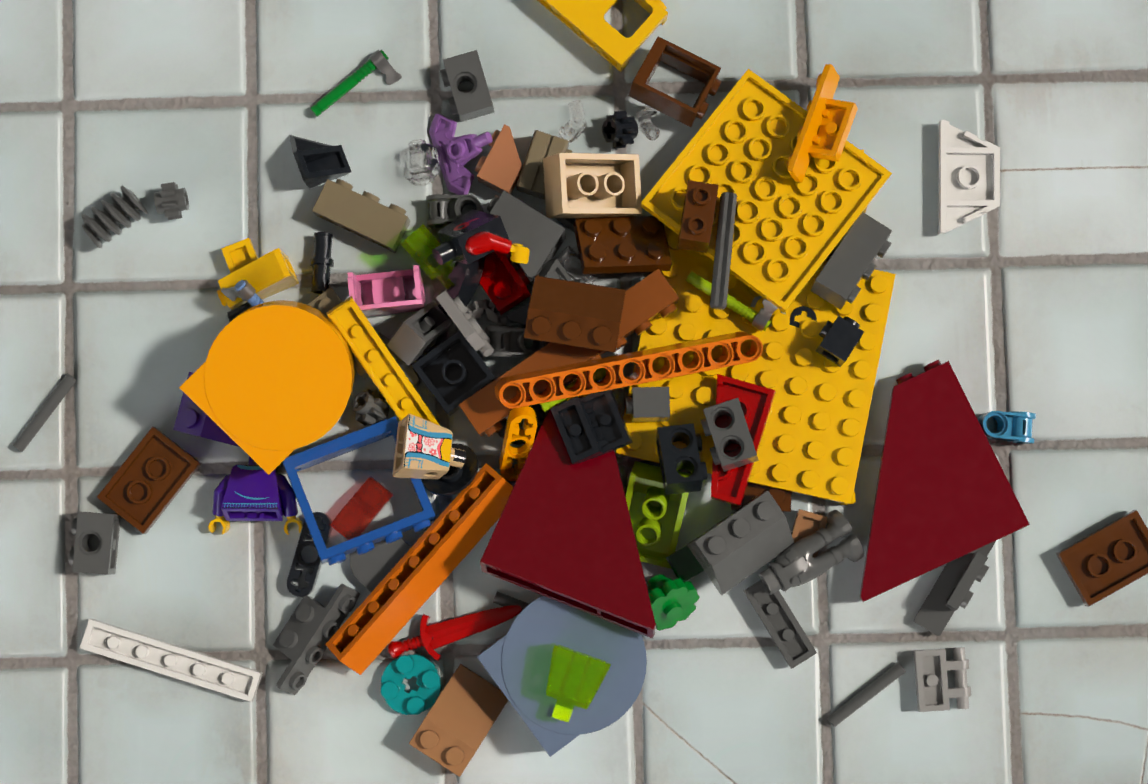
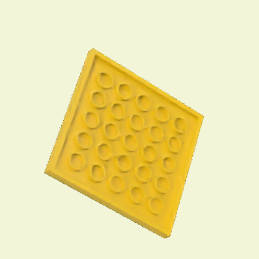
M748 69L642 200L640 206L679 235L688 180L719 185L710 244L707 253H704L714 261L720 197L723 192L735 193L737 195L730 273L785 313L892 173L846 140L839 162L811 157L803 182H795L787 170V161L789 155L794 152L797 144V133L805 122L807 111Z

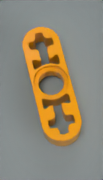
M529 406L513 408L508 415L499 458L500 474L507 481H517L534 443L537 419L534 409ZM522 419H525L523 429H519V423H521ZM515 440L526 442L522 447L515 448L510 446ZM512 458L517 460V464L514 465V468H511L513 463Z

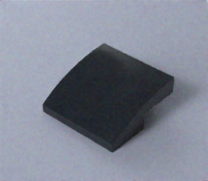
M612 390L591 393L583 398L577 396L551 408L572 464L596 458L633 443Z

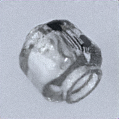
M419 139L409 142L408 146L401 151L402 174L406 180L415 186L428 185L435 181L434 178L440 173L438 152L435 146L426 144L425 140Z

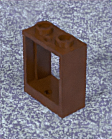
M658 36L635 76L628 96L692 127L696 118L702 120L709 107V103L705 102L708 96L714 97L722 81L717 79L721 67ZM660 62L705 83L693 107L648 85Z

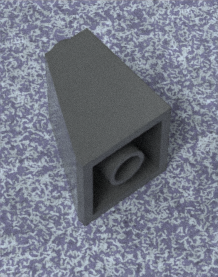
M503 191L500 197L497 195L493 197L487 207V211L490 214L501 217L512 244L519 243L529 249L528 263H516L519 269H522L530 281V285L533 286L535 276L539 275L548 260L554 258L566 239V230L545 215Z

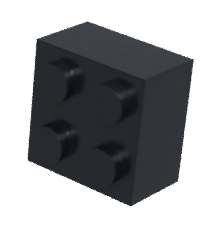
M460 330L411 365L449 416L460 409V403L496 380L494 374Z

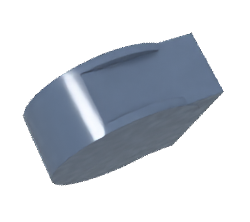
M543 595L533 600L522 610L512 623L507 634L477 656L550 757L580 734L601 730L619 720L636 701L644 683L647 665L645 644L640 633ZM558 705L570 708L567 721L554 717Z

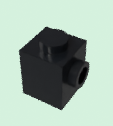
M838 316L833 323L828 320L819 333L823 340L816 349V352L841 367L864 331L859 329L860 325L855 320L846 316L844 318Z

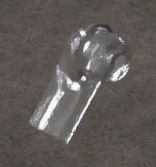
M640 105L636 112L639 129L647 139L656 140L660 135V131L652 123L651 118L657 116V110L647 105Z

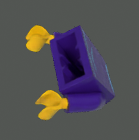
M250 456L248 465H234L231 474L226 475L214 490L212 514L215 515V519L208 526L211 533L216 531V522L222 524L223 535L230 529L229 521H283L284 516L287 517L284 525V531L287 535L290 534L288 524L291 522L298 524L299 533L303 528L302 521L296 517L298 514L296 497L287 478L282 474H278L276 468L268 475Z

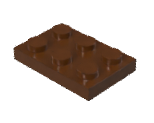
M654 216L575 218L573 226L583 274L654 272L657 269L660 271H670L672 261L664 224Z
M152 427L97 498L142 534H146L202 463L159 429Z
M1137 510L1129 512L1056 553L1085 606L1089 607L1148 574V529Z

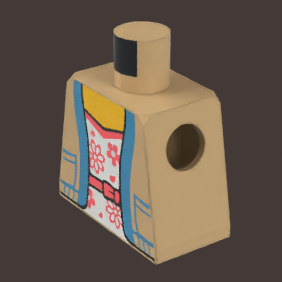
M408 414L398 423L392 477L440 479L449 471L450 466L463 467L466 452L465 450L452 448L453 433L451 430L415 415Z

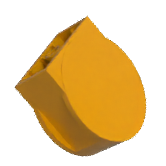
M270 301L245 310L228 323L214 340L206 361L179 388L269 475L295 449L315 442L330 431L338 422L352 392L355 373L354 360L351 349L327 315L309 305L295 301Z

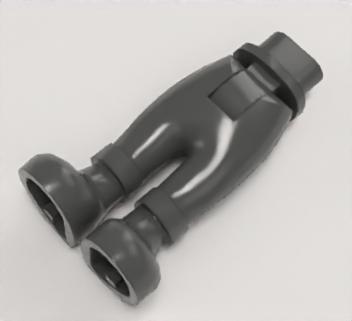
M838 510L828 512L826 516L828 526L826 528L822 527L816 533L806 536L786 548L773 562L768 564L767 570L759 574L763 585L770 595L779 590L787 591L791 587L803 585L817 578L832 566L841 563L843 558L857 562L864 557L861 542L855 535H849L841 540L837 546H832L826 552L814 558L812 557L815 552L831 544L833 540L852 531L850 523Z

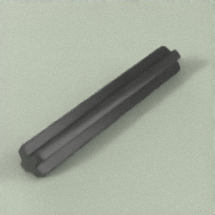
M723 192L720 197L710 307L716 310H724L727 306L737 195L732 192Z

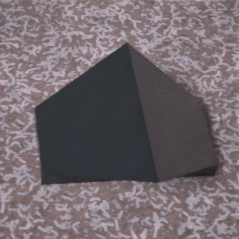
M289 135L293 155L302 179L309 189L326 183L327 179L334 180L351 173L342 145L331 146Z

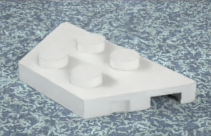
M947 120L939 121L938 234L949 232L1000 206V147L988 141H982L976 135L968 131L964 132L950 125V122Z

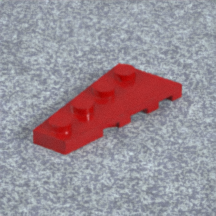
M717 374L716 405L739 398L757 453L776 391ZM727 415L719 416L715 425L719 428H726L731 424L732 419ZM735 443L729 444L725 448L724 453L729 457H735L740 453L741 446ZM713 461L711 498L741 507L754 462L724 472L721 464L715 465Z

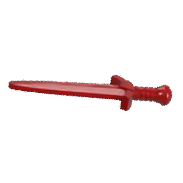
M518 605L493 608L429 626L430 617L423 614L420 623V635L403 641H391L388 644V652L393 658H398L405 651L408 652L409 650L424 646L426 651L439 661L442 656L434 649L504 623L520 614L522 608Z

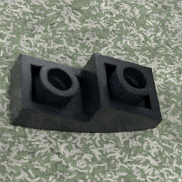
M484 257L470 264L456 261L454 264L455 268L448 276L454 285L446 292L452 299L458 296L466 307L479 285L484 269ZM439 304L438 307L443 311L444 314H447V312L444 310L441 304Z

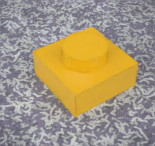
M250 238L221 248L230 273L258 259Z

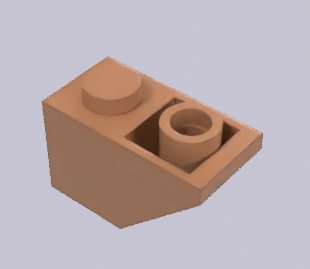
M504 124L501 131L496 130L492 136L493 142L489 144L492 148L487 157L482 156L475 171L478 172V182L501 194L503 191L512 194L518 182L522 164L511 129Z

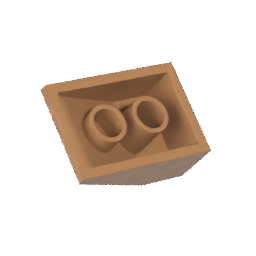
M460 664L409 744L460 777L508 702V699L501 689Z

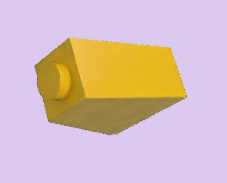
M277 248L218 280L221 289L217 290V294L224 307L228 305L233 310L247 301H243L238 297L235 301L230 300L221 292L222 288H231L239 281L247 280L256 290L255 293L261 299H265L299 284V281L288 256L280 248Z

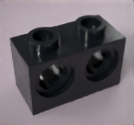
M694 423L657 427L655 440L664 494L671 495L701 491L703 480H707V467L705 461L700 462L699 452H702V439L700 433L695 434ZM676 441H681L685 443L687 447L679 449L676 448L672 443ZM680 469H686L690 471L692 475L689 477H683L679 475L677 471Z

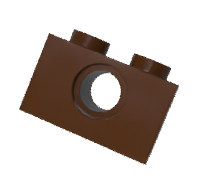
M688 180L677 249L707 253L711 239L719 185Z

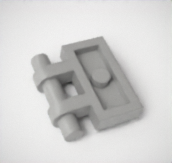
M446 290L436 297L475 351H481L485 357L490 356L494 352L493 347L490 345V338L483 332V329L473 315L467 313L468 309L457 296L452 299Z
M965 647L953 648L954 660L947 661L945 649L913 650L918 711L950 710L949 698L957 699V709H969L968 697L971 696V687L967 684L966 669H969V659L965 658ZM948 670H954L956 687L948 688Z

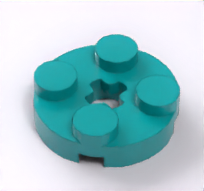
M419 654L403 655L393 660L385 668L381 678V694L386 703L396 712L405 715H418L434 705L441 692V680L436 665L430 659ZM414 676L417 678L416 684L419 686V689L417 691L411 690L409 693L405 690L406 685L403 683V680L405 678L411 679Z

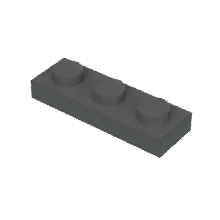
M761 580L743 590L791 669L817 654L780 591L770 595Z

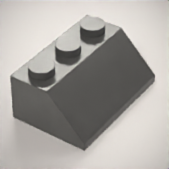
M765 491L691 541L687 546L716 589L723 595L780 555L786 548L794 544L785 514L770 492Z

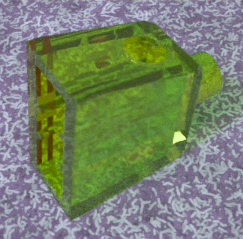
M422 224L399 246L416 265H419L420 269L430 280L437 277L448 290L454 285L448 278L449 274L453 271L450 264L454 260H450L443 265L439 264L437 267H432L427 258L430 254H433L432 250L441 244Z
M555 643L546 689V696L557 699L551 716L561 721L569 722L574 706L587 710L611 663Z

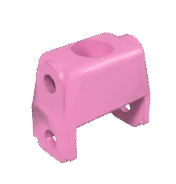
M413 265V269L363 275H355L353 272L347 273L349 297H353L366 317L416 312L424 307L425 292L419 265Z

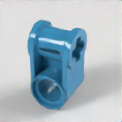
M991 411L977 418L987 439L1002 440L1010 443L1034 444L1032 424L1033 419L1036 418V413ZM990 417L995 419L998 425L995 433H991L986 425Z

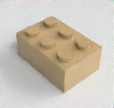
M557 153L543 158L546 217H630L642 214V207L640 206L642 199L639 154Z

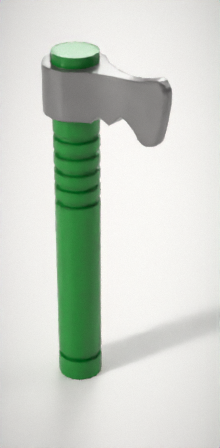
M377 50L368 57L369 60L362 67H359L356 72L349 75L316 102V104L311 106L310 109L318 117L376 69L381 70V74H386L387 85L399 81L402 76L387 61L389 58L383 50Z

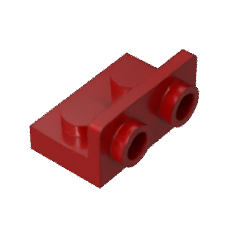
M494 251L484 256V269L479 283L501 315L531 296L526 287L530 284V281L521 268L517 271L513 268L510 252L505 255Z

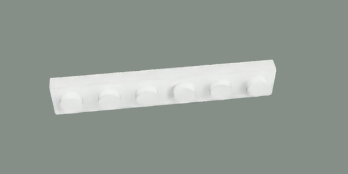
M89 619L80 645L81 649L249 702L254 701L263 672L95 619Z

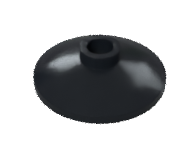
M452 444V448L465 450L466 452L463 467L450 466L449 471L440 479H421L425 488L435 495L448 496L456 494L469 486L478 471V459L471 448L463 444Z

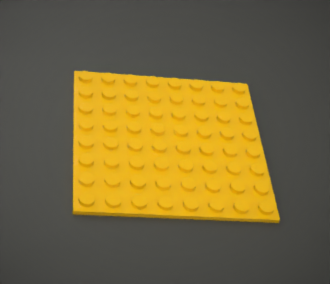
M664 225L672 266L670 271L661 272L678 295L679 302L675 304L677 309L669 316L662 319L659 315L650 321L653 326L641 334L637 351L742 331L758 337L762 342L763 352L753 362L630 386L628 396H631V391L634 387H669L670 418L668 421L632 422V414H626L625 406L623 419L633 443L617 449L615 454L659 463L655 440L657 427L694 423L695 434L700 433L702 439V452H699L700 462L705 461L707 474L712 475L713 458L710 448L714 447L712 435L705 436L700 419L706 418L703 409L716 405L717 374L776 391L757 452L759 461L754 462L748 483L851 505L896 274L874 270L867 281L862 278L857 285L861 290L853 303L846 302L840 310L811 292L816 278L828 262L824 261L786 310V313H781L779 309L775 310L770 318L772 327H768L766 331L763 330L761 332L753 327L750 321L732 311V309L727 307L724 310L712 309L710 307L711 297L686 282L688 275L693 271L712 283L714 261L702 252L677 249L679 235ZM730 273L728 294L758 313L761 308H764L762 303L764 298H760L755 307H750L753 299L760 295ZM806 306L815 312L817 322L809 318L806 311H802L801 315L795 316V321L799 322L798 328L790 325V316L794 309ZM838 316L842 318L846 316L855 320L860 325L859 329L863 330L864 333L845 363L840 367L816 352V349L823 340L819 333L829 320L833 323ZM749 339L745 340L740 346L742 354L747 353L751 348V341ZM721 345L715 346L712 349V359H717L721 356ZM688 351L683 355V365H688L692 362L694 357L692 351ZM657 357L653 361L652 367L654 371H658L664 366V357ZM676 441L672 443L676 448L679 449L687 447V445L681 441Z

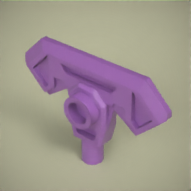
M437 113L430 126L429 134L433 146L437 149V159L447 190L457 195H466L473 182L474 174L467 170L464 165L482 152L481 147L493 142L492 136L489 132H485L478 136L476 134H468L454 137L457 122Z

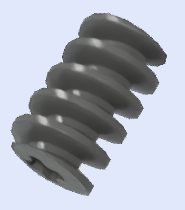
M123 185L120 187L122 197L112 192V204L103 199L101 200L102 211L94 206L91 207L94 217L90 218L84 213L81 215L84 222L82 225L84 231L98 248L103 246L100 238L107 242L112 240L110 231L117 235L122 233L120 224L126 228L131 227L129 217L136 221L141 220L139 210L148 214L146 208L136 195Z

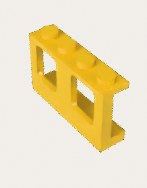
M537 0L620 72L629 64V59L655 29L667 21L668 16L667 7L661 0H634L651 15L631 37L626 38L604 19V15L617 0Z

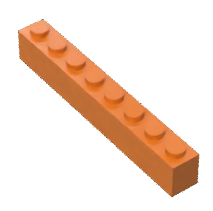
M486 463L476 474L471 484L455 497L325 644L335 657L361 675L498 521L514 487Z

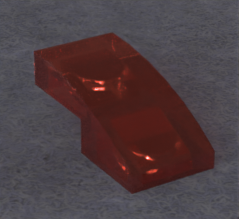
M370 476L344 506L330 526L347 540L363 534L373 519L380 514L394 494Z

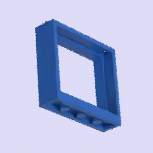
M396 416L289 456L282 462L322 564L327 562L329 566L336 563L339 564L347 559L345 556L355 551H357L358 555L367 553L375 549V543L383 540L387 544L403 538V532L414 529L415 533L420 532L424 528L430 527V522L435 520L436 515L421 479L409 478L422 508L421 512L326 548L297 474L301 470L393 436L396 444L398 429Z

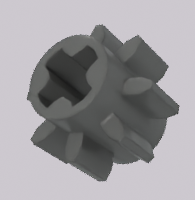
M175 182L161 184L162 191L154 193L157 213H165V218H168V220L182 218L181 211L189 210L186 189H178V184H175Z
M369 388L366 391H361L355 396L352 403V411L357 414L355 420L364 426L384 421L389 413V404L385 402V398L377 389L374 392Z

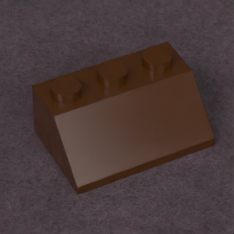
M535 276L524 338L616 352L626 290Z

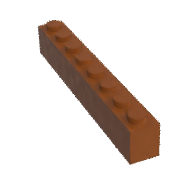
M659 269L626 290L617 350L628 343L625 338L634 332L637 335L644 333L653 326L650 321L659 315L663 319L677 309L675 304L679 302V297ZM550 342L460 403L459 406L481 437L485 434L491 437L503 428L501 423L508 419V415L513 409L505 407L495 395V386L501 378L602 358L600 355L606 351ZM576 374L567 375L564 378L563 385L566 386L577 378ZM537 381L533 386L534 393H543L547 388V381ZM508 386L503 392L504 399L514 398L517 394V386Z

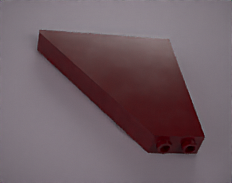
M936 360L924 366L925 372L915 377L912 372L896 379L898 385L892 389L859 595L862 602L1030 525L949 361L941 364L939 360Z
M550 408L480 560L481 570L653 639L656 623L615 452L612 451L581 463L572 464Z

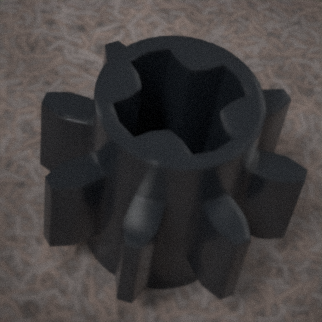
M614 111V115H607V120L602 125V135L606 143L613 142L614 148H626V144H634L633 139L638 134V124L635 117H627L626 111Z

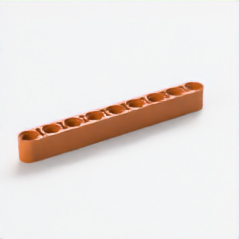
M747 332L729 333L507 376L497 382L495 395L505 407L520 408L753 362L761 356L763 345L758 337ZM749 339L751 341V348L747 353L742 354L740 346L745 340ZM721 345V356L717 359H712V349L715 346ZM688 351H692L694 354L692 362L688 365H683V355ZM657 357H664V366L660 370L654 371L652 367L653 361ZM634 362V373L630 376H624V366L627 363ZM599 368H605V378L600 382H594V372ZM569 374H576L577 381L575 385L565 388L563 385L564 378ZM539 380H546V390L540 394L534 393V384ZM511 385L517 386L516 396L512 399H504V390Z

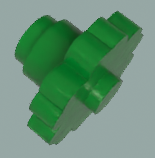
M656 575L646 583L658 631L674 627L678 621L686 620L695 611L696 606L694 603L699 600L700 596L691 581L683 582L681 578L671 580L666 578L665 575Z

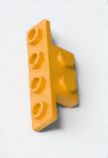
M825 64L823 72L817 78V89L813 100H810L807 105L805 122L798 130L797 144L787 161V170L795 182H803L811 157L839 162L858 109L854 102L833 99L840 77L832 64Z

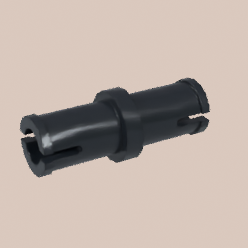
M328 232L314 233V255L310 259V266L313 267L311 292L322 294L330 288V271L334 267V260L331 259L333 234Z

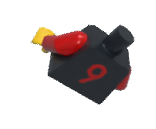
M473 209L438 232V236L442 244L432 250L435 260L440 265L450 260L470 264L494 251L505 255L511 252L510 260L512 262L527 264L530 253L529 249L522 244H512L500 216Z

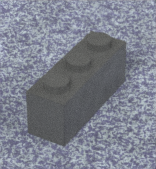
M862 212L816 278L811 292L840 310L846 302L852 304L861 290L857 286L863 278L867 281L875 270L876 265L873 264V261L877 255L883 258L892 243L888 241L892 230Z

